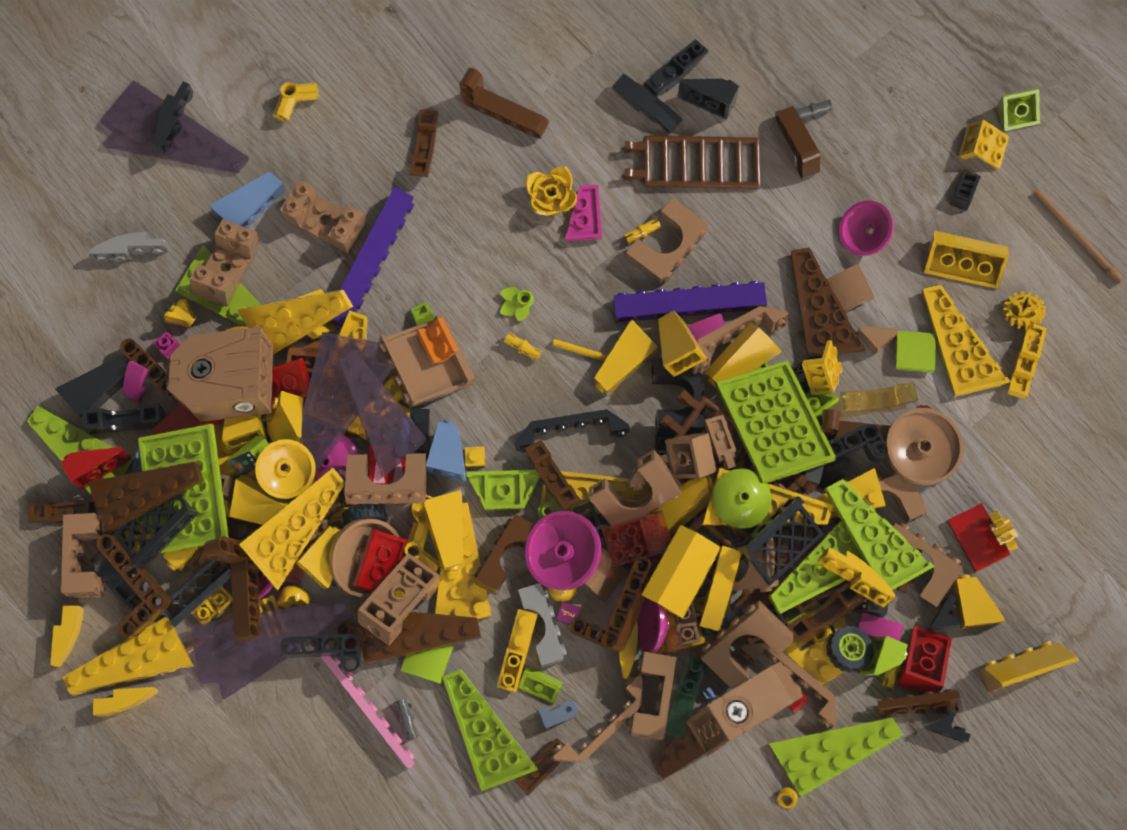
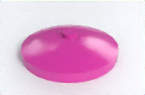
M570 511L553 512L539 520L529 533L525 547V559L532 576L543 586L560 591L575 589L587 582L596 571L601 557V541L594 525L585 517Z

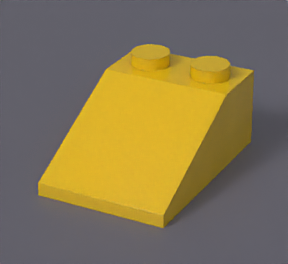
M281 391L278 398L275 397L273 399L271 413L265 415V422H267L266 430L272 442L281 439L299 442L302 431L303 397Z

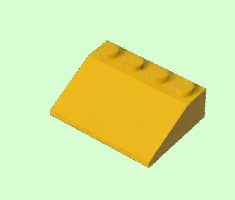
M1051 641L1040 644V649L1033 650L1031 647L1022 650V655L1015 657L1013 653L1002 657V662L996 663L995 660L984 664L985 668L980 669V673L989 693L1079 661V659L1059 642L1052 644Z

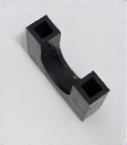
M653 359L651 365L652 384L680 386L698 402L702 398V394H704V383H701L700 378L703 376V372L700 371L693 374L692 367L674 377L663 366V359ZM687 406L680 410H657L655 415L656 436L676 435L659 424L666 414L682 426L692 412V409ZM706 406L684 436L700 434L705 427L703 421L707 419V417H704L703 412L706 410Z

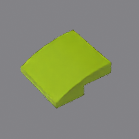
M898 331L895 353L896 370L934 373L935 333Z
M453 646L407 655L400 671L441 684Z

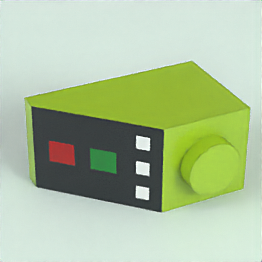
M256 436L227 459V461L238 475H242L255 469L258 455L269 443L265 438Z

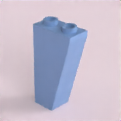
M268 172L212 203L209 206L213 212L211 215L218 222L224 219L248 228L286 189L278 178L271 172Z

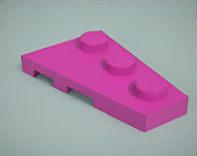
M598 184L582 185L579 187L577 202L574 205L565 242L602 239Z

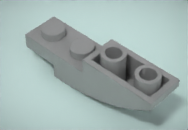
M135 232L108 239L90 249L89 254L98 262H106L107 260L124 262L131 259L132 252L138 255L144 254V252H151L153 254L169 252V244L165 238L151 239L147 232Z

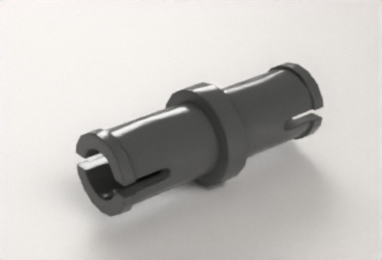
M828 99L816 104L814 102L810 103L809 106L796 109L801 119L811 116L814 118L818 114L833 111L831 100Z
M407 699L395 701L394 703L400 717L398 721L399 724H402L406 741L418 737L413 722L414 715L410 713Z

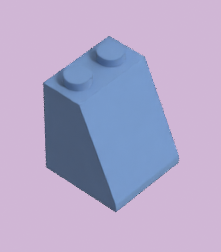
M451 421L438 422L426 463L427 470L431 475L467 483L458 426H455V423Z

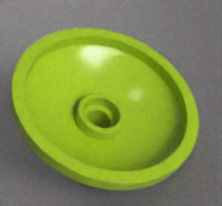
M735 469L725 473L718 479L712 491V505L716 515L721 521L733 528L747 529L756 526L765 519L771 507L772 497L768 484L762 483L759 475L751 470ZM742 493L747 495V500L741 498Z

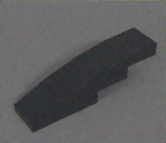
M624 73L612 86L636 111L643 112L653 123L657 122L669 134L683 120L653 93Z

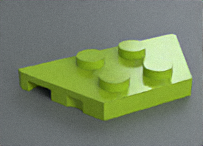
M536 470L466 472L485 511L524 510L540 478Z

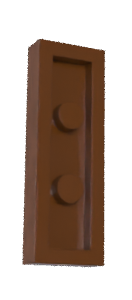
M558 738L533 761L538 769L537 771L521 776L514 781L528 796L562 762L550 759L554 755L551 751L560 743L562 746L564 745Z

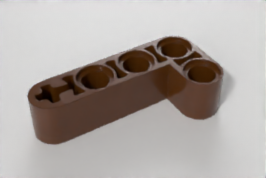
M791 106L776 111L775 118L777 124L796 157L799 176L805 178L819 173V150L795 107Z

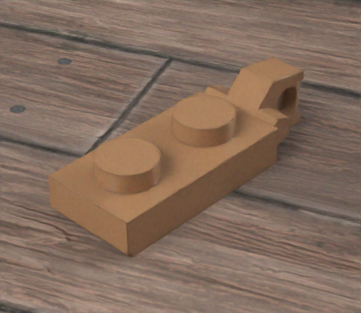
M724 415L704 420L703 422L707 433H709L710 442L718 462H722L725 470H732L736 467L733 460L736 457V449Z

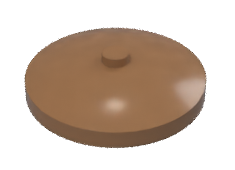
M916 408L900 415L891 424L885 439L888 448L886 456L893 470L906 481L917 485L929 486L945 481L956 472L964 454L963 439L956 424L945 414L929 408Z
M360 519L349 523L337 534L330 548L329 568L332 578L342 590L357 597H370L373 591L353 586L371 528L399 537L393 527L378 519Z

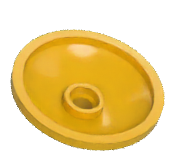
M290 439L277 440L268 444L258 455L255 464L256 478L262 489L269 495L281 499L293 498L302 494L313 482L315 461L311 452L303 444ZM282 464H287L286 470L280 469Z

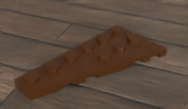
M811 249L791 250L808 359L821 358L828 340H831L833 347H836L837 355L864 352L863 344H861L855 329L851 326L827 278L823 275Z
M190 462L88 481L102 531L105 534H109L201 483L204 479L199 464Z
M355 607L356 617H357V623H358V609H359L360 607ZM410 612L402 621L401 633L390 645H387L358 623V627H361L366 635V639L361 642L364 663L366 665L482 638L477 617Z

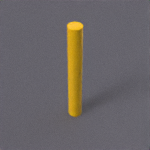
M557 339L553 341L552 346L603 362L608 357L606 354Z

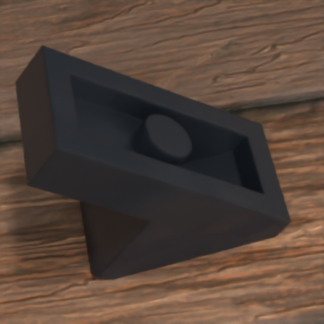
M844 456L828 463L818 488L824 490L842 480L851 459Z
M949 594L945 598L927 630L936 631L961 624V622L948 615V613L952 614L957 607L955 603L957 600L956 596Z
M956 712L926 727L928 731L962 743L969 742L971 734L966 733L965 728L959 726L952 728Z

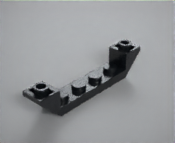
M608 409L536 420L528 424L515 442L516 451L525 453V448L534 444L533 433L543 435L551 430L562 432L569 427L580 429L588 424L599 426L608 421L610 435L623 437L626 436V433L630 432V426Z

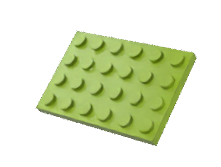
M788 360L716 383L720 397L762 483H769L835 461L836 456Z
M208 424L138 438L142 471L196 462L199 464L204 479L201 483L181 493L189 505L194 507L199 514L161 553L204 546L206 541L221 536L228 537L214 425ZM169 501L162 504L161 512H168ZM174 501L173 512H177L183 506L180 501ZM156 508L150 510L149 512H156ZM155 515L148 516L149 526L155 525ZM161 515L160 526H164L167 523L168 515ZM150 529V537L152 538L154 529Z

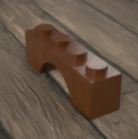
M517 514L512 519L509 518L504 525L506 530L503 535L499 534L494 542L495 548L493 551H488L484 559L486 563L483 568L480 566L474 575L476 577L475 585L495 596L497 595L506 580V572L500 564L501 556L510 548L525 547L529 533L535 524Z
M850 581L837 589L818 609L809 614L801 615L786 626L793 633V641L799 648L863 603V595L850 589Z

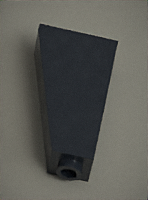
M118 356L57 387L55 390L82 417V410L99 409L123 387L129 360L126 359L124 361Z

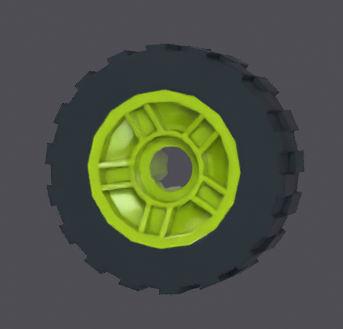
M383 503L357 504L349 507L342 513L344 526L360 519H378L385 523L388 520Z
M848 625L843 628L841 627L832 634L826 645V653L834 667L839 668L843 672H855L870 662V658L873 656L872 640L866 632L862 631L863 629Z

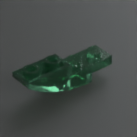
M688 655L665 728V734L684 739L688 726L686 721L690 719L706 668V664L701 658Z

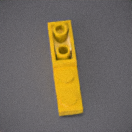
M829 547L819 556L818 564L850 581V589L876 604L885 607L895 598V594L888 584L869 565L849 551L842 555Z
M518 609L498 680V688L512 692L517 691L532 640L537 613Z

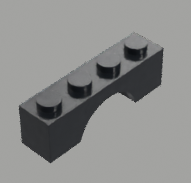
M158 403L140 405L138 408L125 411H111L102 408L82 410V429L88 434L153 429L165 418V409Z

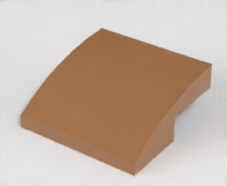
M859 264L827 279L845 313L875 297Z

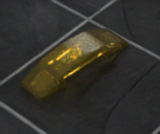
M914 382L896 384L894 387L839 393L843 412L878 410L918 401Z

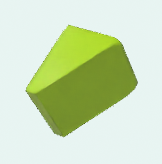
M427 302L410 309L417 326L434 320L433 313Z

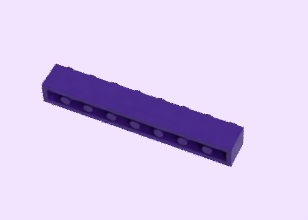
M396 187L393 188L340 290L345 291L353 307L329 322L342 328L349 310L353 312L355 309L360 310L364 302L361 299L364 292L369 293L373 285L370 283L372 277H377L381 270V267L378 266L381 260L385 262L389 251H387L389 244L394 245L398 237L395 235L397 229L402 230L406 222L404 219L406 212L410 214L415 205L411 203L414 199L413 196Z
M750 281L748 284L734 282L727 286L714 284L711 287L705 288L703 286H694L692 289L678 287L671 291L658 289L649 293L647 291H638L636 294L622 292L615 295L613 300L616 323L631 322L632 320H655L672 311H675L680 317L752 311L759 306H767L765 282L759 283V281Z

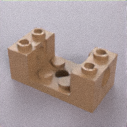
M298 180L280 208L284 221L346 254H349L367 224L362 212L349 205L342 209L319 197L315 187L301 180ZM324 217L330 218V222L326 225L320 223Z
M222 219L215 232L216 247L205 266L197 264L190 277L192 294L227 307L257 253L259 243L256 231ZM223 266H229L231 268L227 272L221 270Z
M95 513L63 515L61 593L72 599L102 598L107 590L106 583L95 572H84V564L81 562V554H84V544L82 541L97 540L99 536L105 534L102 531L100 519Z
M408 553L358 609V623L387 645H390L401 633L402 621L422 599L424 602H427L438 590L440 575ZM401 590L405 595L397 598L394 596V592Z
M644 652V656L639 657L637 670L641 671L640 675L660 679L658 694L661 695V700H657L654 714L658 716L635 712L634 716L629 718L627 730L631 731V736L659 741L664 739L677 657Z

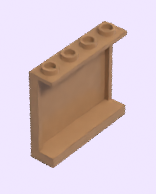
M443 313L437 314L432 321L387 337L384 334L380 335L377 343L380 353H384L386 366L389 370H392L394 382L397 387H400L404 403L408 404L409 408L472 385L475 377ZM437 318H443L459 351L446 362L432 364L416 331L427 328Z

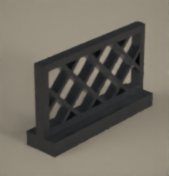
M181 494L177 495V498L174 497L168 500V512H161V504L156 507V512L143 514L142 526H136V519L112 533L131 557L130 562L133 566L145 569L199 514ZM174 501H180L183 505L177 512H173ZM149 515H155L154 526H148ZM161 515H168L167 523L164 526H160ZM125 529H130L129 539H124L121 536ZM135 529H142L141 539H134ZM147 529H154L151 539H146ZM134 542H141L140 550L135 554L133 552Z
M800 496L790 497L737 547L740 554L746 555L768 586L772 585L824 535L803 507L804 501ZM798 510L802 514V523L795 522V513ZM784 524L789 525V536L781 535ZM794 525L802 526L801 537H794ZM807 527H811L816 533L811 539L806 538ZM770 537H776V549L768 548V539ZM781 538L789 539L788 550L780 549ZM794 539L801 540V549L799 551H793ZM756 550H763L762 562L757 561L753 556ZM768 551H775V563L767 562ZM780 552L788 553V559L785 564H780ZM767 565L775 566L774 575L771 578L766 573Z

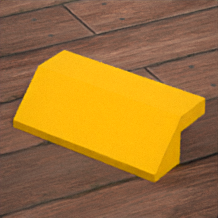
M680 525L642 596L683 618L721 547L697 532Z

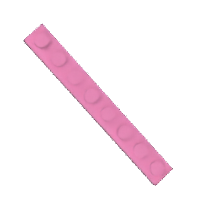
M309 642L315 649L316 644L314 642ZM336 656L321 657L408 769L415 765L413 761L415 756L408 748L406 750L403 749L400 745L403 741L396 732L392 734L389 731L390 724L384 717L381 719L378 717L376 706L371 701L368 703L364 699L365 692L359 685L355 687L351 682L354 678L345 673V671L343 672L339 667L341 665L340 660Z

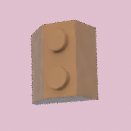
M709 433L692 434L665 440L670 468L676 478H701L716 472Z
M601 547L598 567L592 577L582 586L605 602L629 571L613 555Z

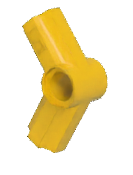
M292 82L284 83L281 86V95L273 116L284 122L289 121L294 106L298 101L318 100L317 83L296 85Z
M413 522L405 547L404 557L408 554L409 549H416L418 555L413 557L436 572L440 567L439 561L423 549L429 532L428 526L420 522Z

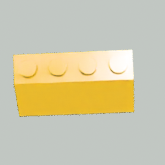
M934 230L928 249L924 273L998 289L1009 258L1008 247Z

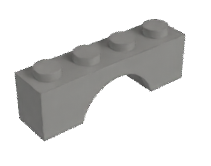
M538 583L519 589L518 592L524 610L537 613L546 626L544 638L535 646L541 667L564 661V655H567L564 643L560 644L558 636H561L558 624L554 625L552 618L555 617L552 605H547L546 599L549 598L547 588H542V585Z

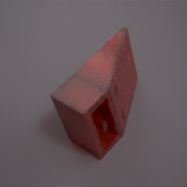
M662 510L602 528L613 567L633 562L639 557L648 558L663 554L671 543V537Z

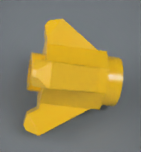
M186 299L178 300L164 314L165 323L179 325L183 328L185 326L187 329L190 328L197 318Z

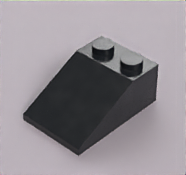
M722 78L681 79L679 82L678 99L727 120L736 103L739 85L732 80Z

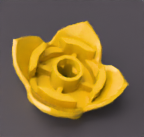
M556 167L547 175L541 172L527 175L526 190L531 197L530 206L535 213L545 216L557 215L568 211L576 204L577 195L572 190V175L567 167ZM555 192L554 196H548V193Z

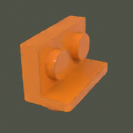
M437 318L427 328L416 331L432 364L446 362L459 351L443 318Z

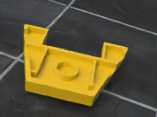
M844 616L831 625L834 631L846 626ZM793 641L782 651L822 685L844 673L839 668L834 667V664L829 661L826 646L815 643L800 651Z

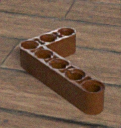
M468 68L459 83L461 99L466 106L534 138L541 139L550 123L546 117L484 89L483 76L474 68Z
M133 339L123 340L120 344V351L129 361H134L140 364L141 360L147 359V362L141 365L148 369L146 377L178 407L180 403L169 391H165L169 374ZM134 346V350L127 353L128 348ZM160 371L158 377H152L155 372Z
M834 409L823 410L818 418V422L828 441L869 424L840 421V411ZM874 424L885 441L890 426ZM864 431L867 438H873L871 432ZM847 439L849 445H855L854 440Z
M103 534L97 539V548L142 600L119 623L118 633L124 638L137 637L170 606V597L146 569L133 566L130 562L131 557L114 535ZM108 539L111 540V546L109 548H107L106 541ZM120 553H122L124 556V559L121 563L118 559ZM132 568L136 569V575L134 577H132L131 575ZM145 582H147L149 585V589L147 592H145L143 589V585ZM157 597L161 598V605L159 607L156 605ZM144 610L147 613V617L145 620H143L141 616ZM129 624L132 625L131 633H128L127 626Z
M221 536L206 541L204 552L211 559L231 564L234 636L238 642L242 643L256 639L261 635L258 566L239 545L242 541Z
M646 557L637 558L631 568L607 627L605 628L581 617H576L571 620L569 625L571 633L613 652L623 651L646 600L642 593L655 572L657 565ZM648 564L647 569L643 571L644 567ZM638 583H640L639 588H638V589H635V588H636V585H637ZM624 619V623L620 627V622Z

